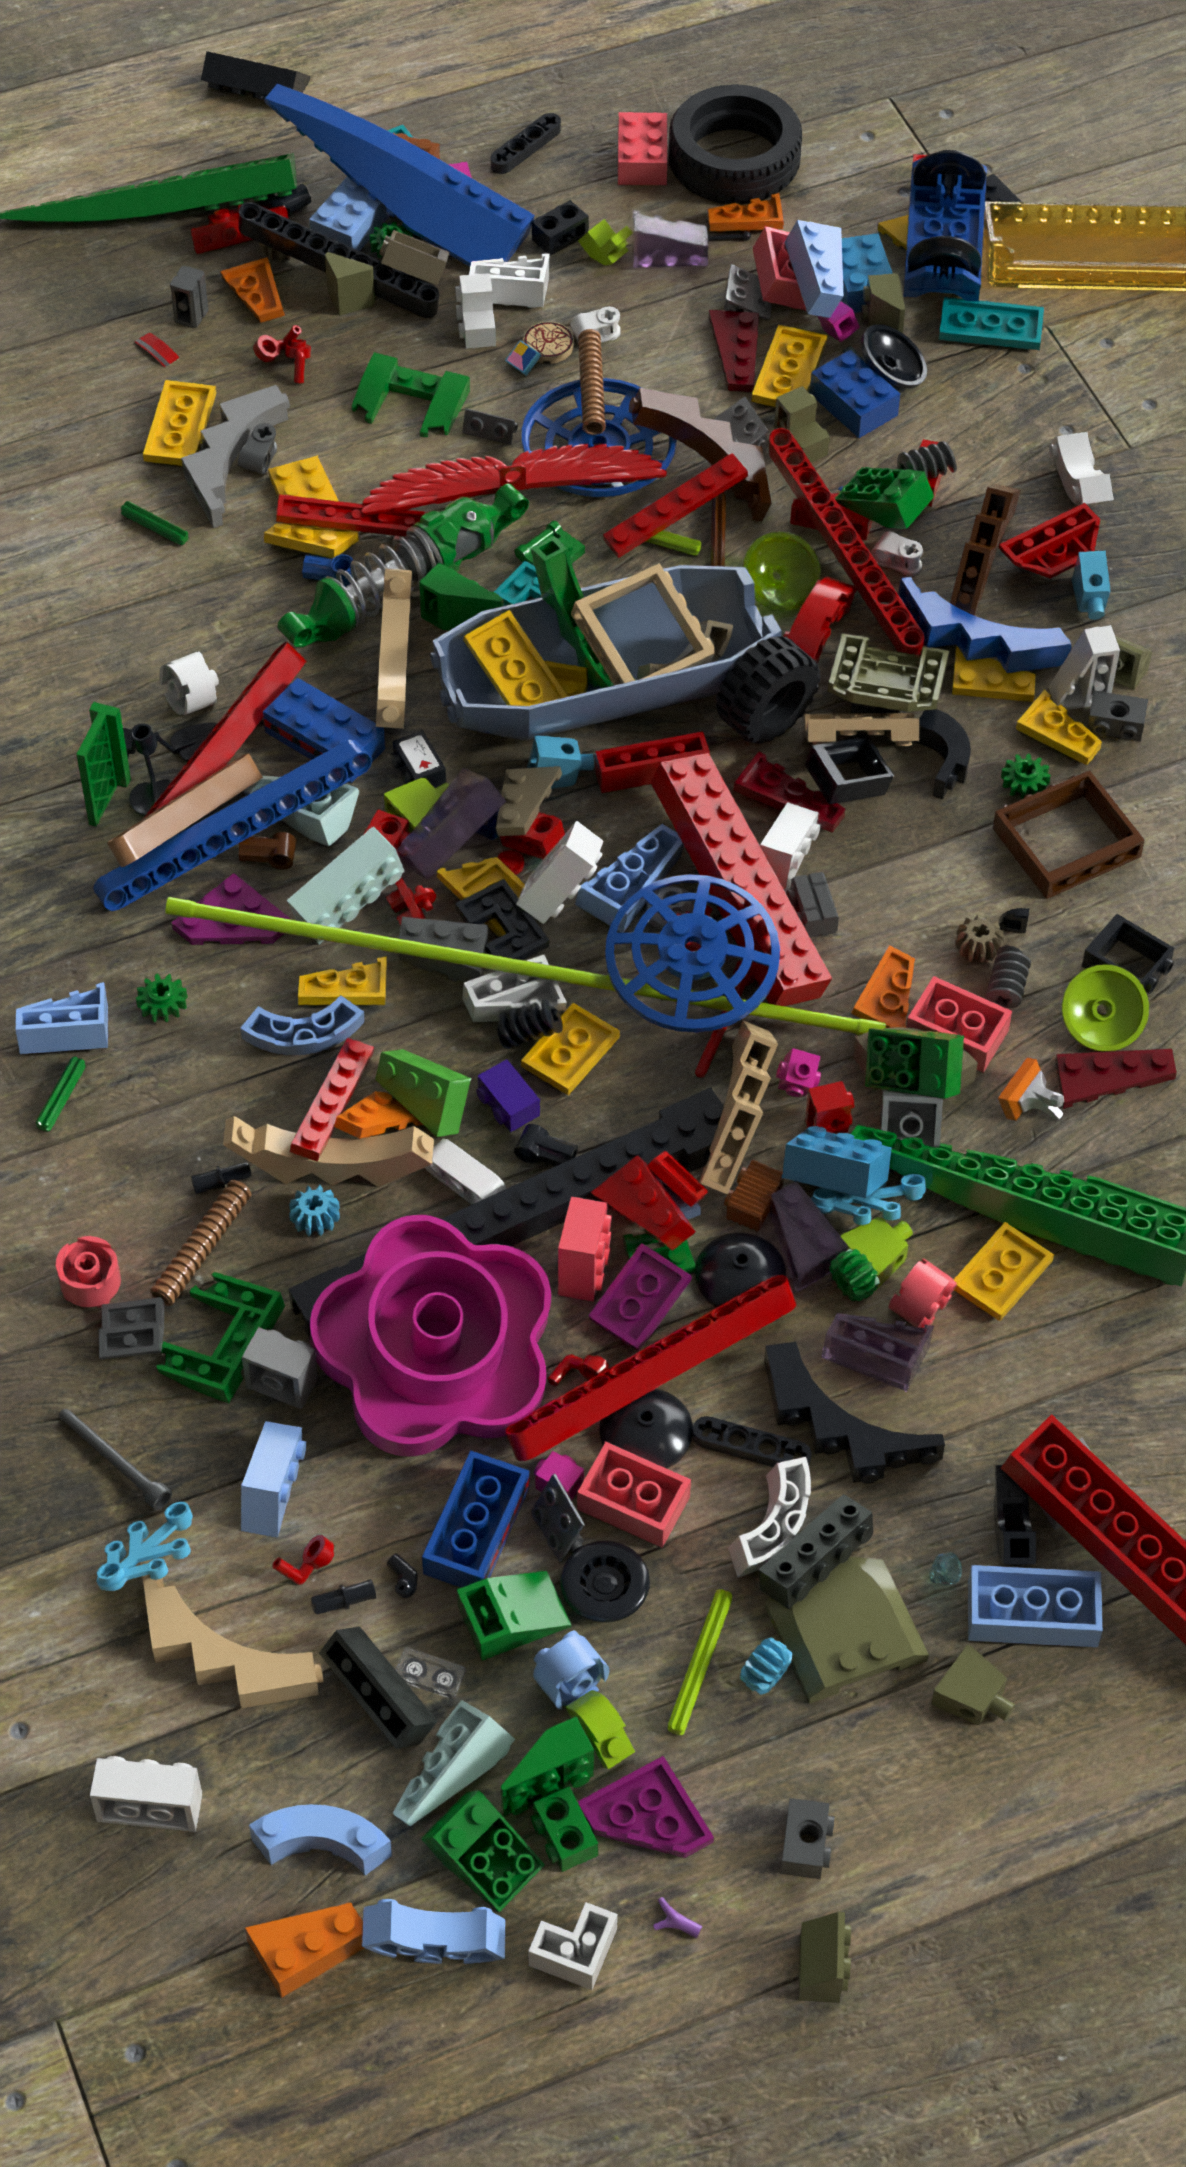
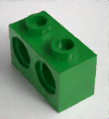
M570 1786L533 1802V1815L530 1816L531 1823L537 1835L543 1833L548 1843L544 1845L547 1856L552 1864L557 1862L561 1872L598 1856V1841ZM552 1812H559L564 1817L560 1820H551L547 1816ZM571 1840L576 1842L578 1846L574 1849H566L562 1846V1843Z

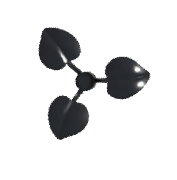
M216 722L201 723L180 729L171 737V745L163 740L158 732L153 733L151 726L148 724H137L132 729L123 728L128 759L129 754H135L136 751L144 755L150 776V782L136 785L130 793V804L135 812L145 816L171 783L168 779L156 782L149 755L155 752L157 741L173 754L180 753L182 759L188 761L217 725Z

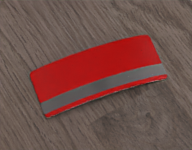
M147 333L135 341L136 344L149 352L163 367H167L179 359V356L166 343L152 333Z

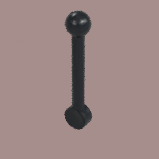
M744 231L742 234L713 236L703 233L700 235L699 241L702 244H707L709 241L730 239L748 241L751 238V234L749 231Z

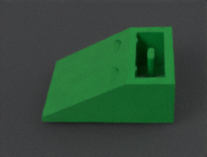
M861 467L848 484L842 488L841 492L835 497V500L839 505L886 528L907 529L934 498V494L924 471Z
M438 563L419 581L421 618L441 630L450 631L482 611L504 606L503 598L497 593L485 589L476 581L469 580L457 573L453 568H448L441 563Z
M869 1028L865 1087L943 1099L960 1094L964 1036L931 1031Z
M547 1571L486 1578L457 1589L458 1608L481 1661L571 1627L570 1620Z
M577 1716L547 1729L501 1785V1810L504 1817L511 1813L513 1815L521 1814L529 1809L533 1802L566 1787H581L594 1776V1749Z
M480 1790L466 1792L421 1838L442 1864L497 1912H500L545 1866L542 1860Z

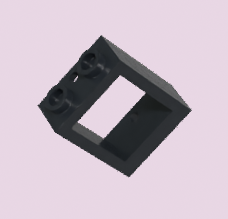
M869 736L812 745L804 764L828 804L885 795L894 776ZM858 761L867 777L845 781L835 765Z
M1116 914L1085 949L1082 967L1087 969L1096 965L1118 966L1105 958V956L1118 941H1121L1156 963L1142 980L1136 977L1143 985L1146 993L1151 994L1156 988L1162 974L1166 976L1171 971L1174 965L1172 957L1175 948Z

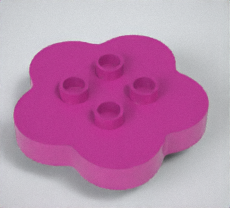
M428 1215L405 1216L390 1222L375 1235L367 1249L363 1267L359 1271L336 1280L320 1294L311 1312L310 1345L315 1349L316 1362L330 1378L351 1391L354 1416L364 1436L374 1446L387 1453L407 1457L424 1455L440 1448L457 1434H467L481 1438L507 1436L505 1430L509 1425L522 1420L540 1408L546 1384V1365L537 1342L547 1325L551 1305V1287L548 1277L540 1264L530 1255L519 1249L498 1244L473 1245L457 1228L442 1219Z

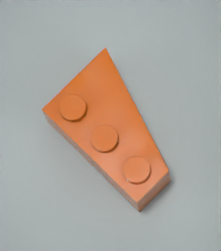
M351 1902L245 1928L248 1944L281 1998L364 1949L362 1947L363 1921Z

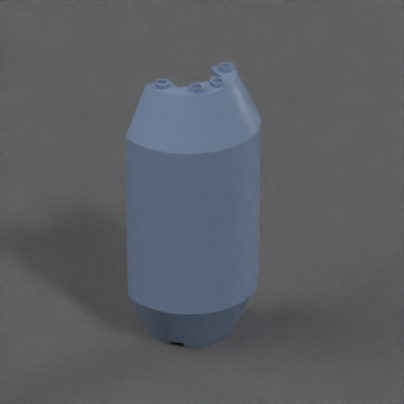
M678 565L663 570L667 571L672 577L673 586L676 591L684 596L691 615H694L699 622L712 620L733 625L728 646L718 661L637 680L639 666L649 663L667 664L676 659L690 643L654 583H650L592 610L636 681L607 688H601L600 686L594 688L588 682L586 693L531 706L506 705L463 641V637L510 610L544 661L579 666L575 649L561 636L556 611L542 597L478 613L433 640L434 652L430 653V659L433 668L438 669L443 689L440 690V699L443 707L448 706L447 713L450 723H456L458 727L526 741L534 739L537 735L547 736L717 695L720 692L719 686L721 682L726 678V673L729 669L733 670L736 665L735 662L739 657L742 658L746 650L750 647H755L761 640L781 636L782 631L773 615L762 617L755 606L754 581L746 567ZM626 578L581 588V591L585 598Z

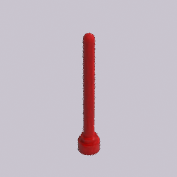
M743 960L737 962L733 975L739 969ZM751 969L748 970L743 980L735 987L740 997L745 986H748L755 980ZM722 1010L721 1014L727 1013L729 1011ZM727 1027L713 1030L695 1069L697 1077L703 1078L707 1074Z

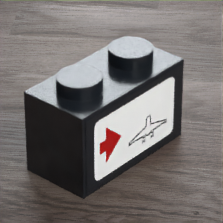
M423 730L392 741L393 753H390L391 761L396 769L400 768L404 784L425 778L434 788H437L446 782V768Z

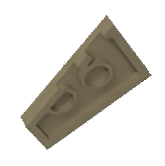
M560 766L506 769L496 825L498 836L526 835L540 812V804L544 798L548 799L552 792L551 786L562 775Z

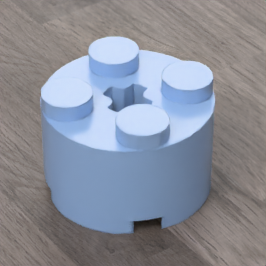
M576 1631L567 1633L560 1642L550 1649H542L534 1658L537 1664L533 1673L534 1680L560 1710H562V1706L569 1705L591 1690L598 1692L599 1689L596 1685L602 1678L605 1682L609 1676L608 1665L586 1638L579 1635Z

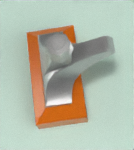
M1026 1058L998 1097L1006 1119L1017 1121L1022 1112L1033 1108L1042 1110L1055 1121L1060 1120L1063 1116V1112L1059 1107L1063 1105L1064 1096L1046 1089L1047 1081L1037 1059Z

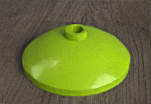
M1096 965L1083 970L1068 984L1062 999V1017L1068 1032L1081 1045L1100 1052L1116 1051L1130 1045L1143 1032L1149 1016V1001L1143 985L1132 973L1114 965ZM1099 1005H1103L1106 1008L1105 1015H1100L1097 1012Z

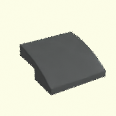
M159 1297L103 1304L102 1329H99V1358L104 1360L160 1353L164 1335V1300Z

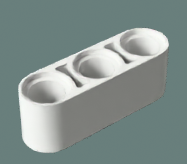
M442 1139L433 1147L432 1165L425 1167V1169L470 1204H475L506 1189L504 1182L495 1173L448 1139Z

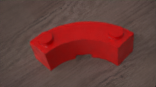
M829 576L822 580H817L813 590L802 605L790 632L786 631L783 637L791 639L818 664L831 634V629L828 627L834 621L838 622L842 616L849 613L858 587Z

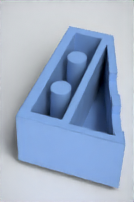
M104 982L96 984V989L79 994L78 990L70 992V997L53 1002L52 998L17 1008L16 1035L20 1054L108 1048V1003Z

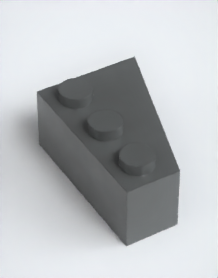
M402 917L399 939L487 954L485 946L488 943V925ZM399 954L401 961L429 972L435 970L448 975V979L455 982L457 980L467 982L484 975L485 968Z

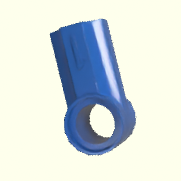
M346 554L338 555L333 559L306 555L303 561V578L321 580L329 576L337 579L336 574L339 569L347 571L352 576L351 562L354 560ZM341 574L343 585L347 587L351 583Z

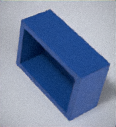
M852 350L845 352L811 372L810 394L858 438L898 416L900 393L880 375L875 373Z

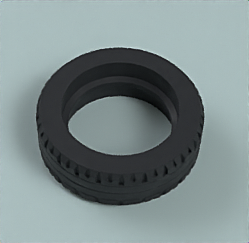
M739 84L711 87L688 98L676 110L671 119L669 128V164L675 177L689 191L704 199L723 204H750V199L760 198L762 201L770 198L773 194L779 193L788 186L800 167L802 126L795 111L782 98L767 90ZM744 130L764 137L774 147L756 157L728 159L705 151L697 142L701 138L717 131Z

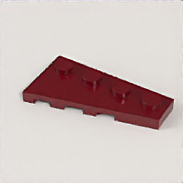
M709 310V321L712 324L714 340L716 339L717 351L721 358L722 370L728 391L753 392L759 313Z
M758 751L734 782L733 791L782 811L788 802L818 812L817 824L820 825V828L831 833L834 832L845 816L846 809L838 803L828 804L820 791L813 792L807 788V782L799 777L796 779L785 773L786 769L778 763L771 764L766 760V755Z
M1172 1049L1056 1054L1055 1059L1060 1093L1064 1096L1063 1109L1073 1107L1074 1103L1085 1100L1088 1103L1098 1100L1099 1096L1106 1094L1125 1093L1126 1089L1136 1086L1144 1088L1174 1080L1177 1073Z

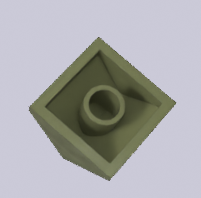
M327 252L325 254L327 289L339 316L373 307L375 304L373 266Z

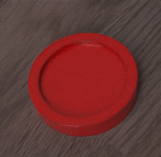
M507 850L500 853L497 857L515 875L519 874L524 868V858L517 851Z

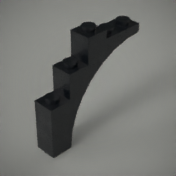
M796 1342L765 1346L764 1363L777 1425L795 1426L808 1421L815 1454L824 1453L831 1455L841 1450H846L853 1483L862 1482L870 1484L879 1479H884L885 1467L902 1468L907 1464L920 1462L922 1464H932L943 1459L945 1448L943 1434H908L893 1432L868 1424L847 1413L830 1400L819 1388L806 1369Z

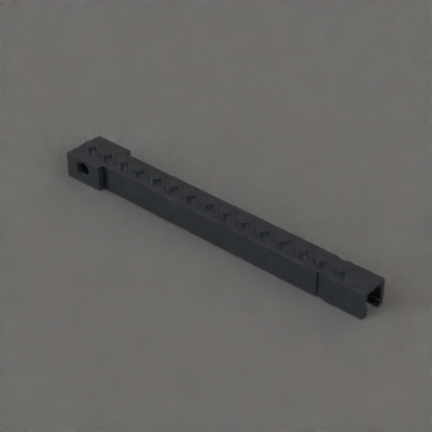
M710 1087L659 1110V1120L442 1218V1220L457 1228L473 1245L498 1244L512 1247L564 1223L571 1196L601 1202L591 1191L637 1155L649 1165L655 1157L667 1151L689 1173L706 1166L711 1154L709 1149L724 1106ZM366 1253L350 1260L344 1266L334 1267L288 1289L291 1309L295 1315L303 1314L306 1324L305 1333L309 1340L311 1312L316 1300L330 1284L346 1275L359 1271L363 1267Z

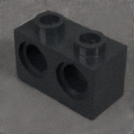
M571 200L532 221V241L549 256L575 243L589 231V216Z

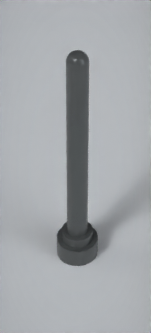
M63 1409L60 1411L59 1417L64 1423L143 1491L145 1502L157 1511L169 1502L172 1491L161 1482H151L70 1410Z

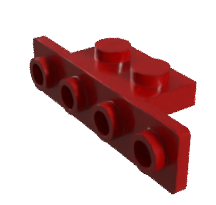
M241 205L233 210H217L213 215L208 216L209 225L191 229L194 250L197 254L253 240L239 231L238 216ZM285 206L268 209L288 218Z

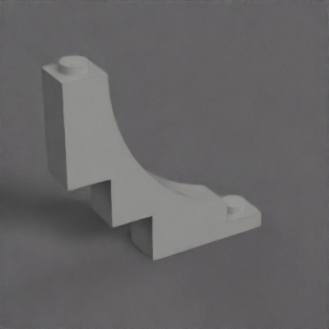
M277 385L220 403L221 424L200 431L203 450L181 458L183 476L213 528L223 525L222 514L225 513L223 504L226 503L225 487L228 472L242 447L249 439L253 429L259 424L266 423L274 426L288 420L287 409L290 408V403L285 393L282 394Z

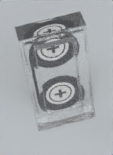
M408 1647L404 1648L395 1669L407 1684L452 1700L455 1699L466 1673V1667Z

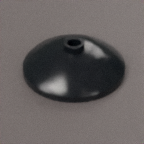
M880 324L870 326L863 333L861 348L867 364L889 384L899 388L910 389L918 387L927 376L925 359L918 347L906 335L895 328Z
M730 1233L712 1240L700 1252L695 1269V1278L699 1291L715 1307L721 1306L771 1277L777 1275L786 1276L785 1262L777 1248L764 1238L749 1233ZM742 1260V1261H745L746 1263H745V1264H739L737 1261Z
M656 1388L601 1419L599 1428L602 1446L605 1442H608L667 1469L679 1462L687 1453L692 1442L693 1423L689 1411L677 1397ZM650 1417L652 1420L649 1422H645L642 1420V1418Z

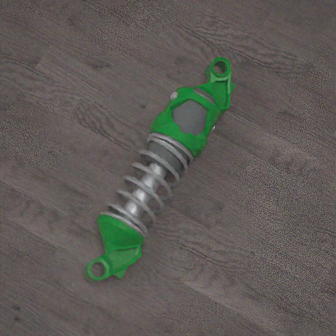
M505 484L496 492L495 501L492 505L478 503L462 496L448 504L444 511L425 513L421 516L420 522L407 529V536L404 538L395 536L393 538V549L384 544L379 546L380 559L376 555L367 552L365 554L366 567L357 561L351 562L352 576L347 571L339 569L336 574L337 579L327 576L316 583L315 599L307 615L296 614L295 612L286 613L278 622V630L295 647H305L316 641H336L344 633H348L358 627V625L363 624L366 616L375 617L378 615L379 609L383 605L380 603L379 592L384 590L385 569L411 570V581L418 582L415 587H411V592H417L419 590V581L438 563L448 568H453L458 572L463 560L472 559L485 550L492 548L500 532L521 518L527 511L529 500L513 485ZM383 549H386L393 557L391 561H386ZM370 557L379 566V568L375 569L374 571L372 570L369 562ZM355 566H358L365 576L359 579ZM341 574L351 583L347 587L343 585ZM368 599L376 605L373 612L366 611L365 600ZM358 612L362 613L361 619H359Z

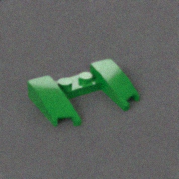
M374 352L352 403V411L355 412L359 406L368 412L365 415V421L372 424L390 390L431 401L420 429V437H428L429 428L443 427L444 435H448L470 392V377L445 371L443 377L401 367L398 366V358Z
M213 1272L212 1277L216 1283L205 1291L200 1290L195 1285L189 1291L190 1296L222 1312L235 1316L211 1357L163 1341L160 1353H166L165 1365H157V1370L160 1374L190 1389L229 1404L243 1380L241 1374L243 1369L242 1356L258 1327L265 1330L266 1328L273 1329L285 1308V1303L281 1292Z

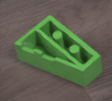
M404 1049L381 1052L375 1080L436 1137L458 1134L471 1078Z

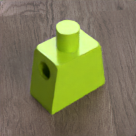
M420 778L384 793L385 812L407 819L409 821V832L412 834L411 839L417 844L446 821L448 817L447 801L454 797V791L446 782L434 788L427 779Z
M877 1217L871 1220L869 1224L861 1225L839 1236L837 1253L846 1252L848 1249H857L861 1254H865L878 1273L876 1276L880 1281L879 1288L905 1262L908 1252V1244L905 1240L913 1235V1231L905 1221H901L894 1227H891L883 1218Z

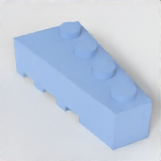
M663 824L658 826L637 842L633 849L617 857V861L608 868L604 867L596 874V877L589 882H584L578 891L575 905L611 925L618 910L631 896L640 889L664 879L681 857L684 844L678 833ZM643 898L634 903L625 913L618 926V931L624 933L645 905L646 901Z

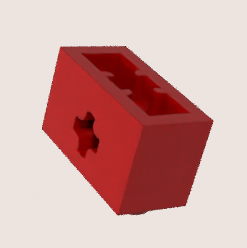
M843 1081L808 1089L805 1117L807 1128L819 1126L825 1128L826 1132L833 1134L848 1133L849 1125L853 1123L851 1109L855 1105L851 1091H846Z

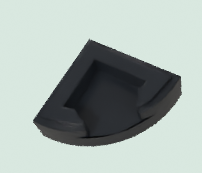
M1016 908L1003 913L998 921L1000 930L1026 933L1030 909Z

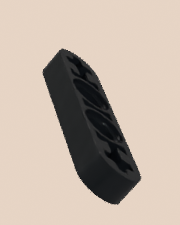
M546 113L494 151L490 157L492 171L497 174L510 172L559 135L561 132V118L557 114ZM535 135L539 136L540 138L530 139L529 136ZM514 148H522V149H524V150H522V151H513L512 149H514Z
M709 1416L700 1417L693 1425V1440L702 1448L771 1467L780 1462L793 1460V1456L797 1452L801 1453V1458L806 1457L808 1466H810L811 1450L802 1441ZM706 1428L711 1429V1433L708 1434V1437L702 1436V1432H704ZM721 1431H724L723 1442L719 1441ZM735 1434L741 1435L745 1439V1443L742 1446H733L728 1441L729 1437ZM762 1443H770L776 1450L772 1454L765 1455L759 1451L758 1447ZM781 1447H782V1448H785V1453H783V1458H779V1457H780V1452H781Z

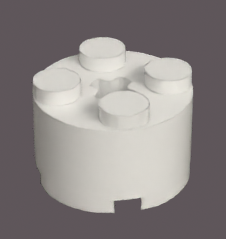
M200 652L189 654L161 666V685H167L169 693L165 694L166 699L177 714H190L217 703L215 686L219 684V680L215 671L208 669Z

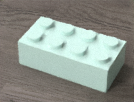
M373 826L287 899V902L297 921L339 928L345 922L352 921L358 915L359 910L367 903L374 902L380 896L381 891L388 885L395 884L405 871L396 849ZM314 939L318 944H321L324 941L320 939Z

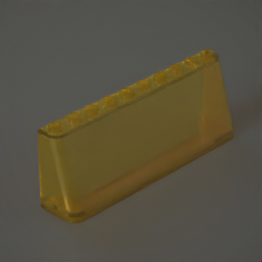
M985 201L984 238L986 273L988 282L992 286L1011 288L1186 291V205Z

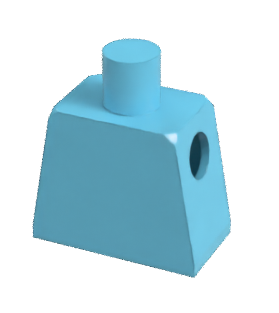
M1106 551L1079 552L1072 576L1078 611L1088 612L1089 618L1093 620L1104 617V610L1110 594Z
M537 735L534 737L527 768L560 766L562 775L558 781H554L551 789L567 787L576 784L579 771L593 770L594 757L593 754H580L578 742L575 739Z

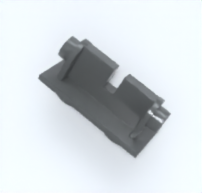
M465 409L462 433L509 445L512 444L513 433H516L518 429V423H515V420Z

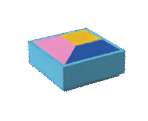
M520 340L505 361L527 376L541 357V354Z

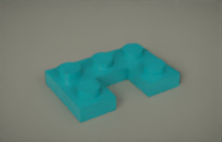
M524 561L494 591L503 598L504 606L524 602L530 596L535 599L541 598L535 566Z

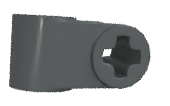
M263 423L253 429L249 439L240 451L238 458L239 467L263 475L267 472L270 462L277 452V444L274 441L276 430L272 425Z

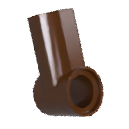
M286 832L275 833L272 838L251 836L239 843V861L269 862L276 869H289L293 866L297 840L292 834Z

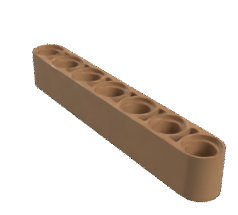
M247 753L108 841L107 844L121 868L125 867L263 777L250 754Z

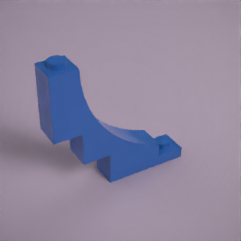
M911 577L901 578L898 595L923 631L926 647L932 648L957 644L967 661L997 657L1006 673L1062 666L1071 652L1070 639L1065 636L1061 628H1021L991 622L955 607L934 591L921 593L920 588L916 586Z

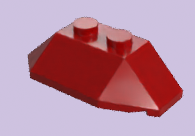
M1083 503L999 544V549L1015 566L1051 579L1075 567L1079 552L1095 551L1101 519L1086 503Z

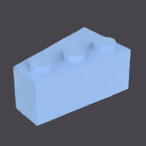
M265 1421L241 1485V1531L278 1538L285 1509L289 1501L291 1487L298 1475V1461L303 1460L305 1456L306 1441H302L301 1427Z

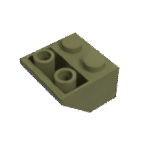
M836 1912L802 1922L800 1931L798 2001L840 2003L841 1992L848 1991V1979H850L851 1958H848L849 1946L851 1944V1925H845V1912Z

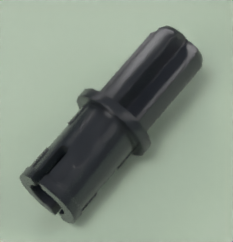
M244 1162L220 1169V1166H216V1169L209 1172L192 1175L191 1181L195 1194H199L214 1188L222 1187L224 1189L225 1184H228L230 1180L240 1181L252 1176L249 1164Z
M371 1579L346 1587L342 1584L339 1585V1589L313 1596L311 1598V1606L317 1615L343 1607L345 1610H348L350 1605L376 1599L375 1587Z

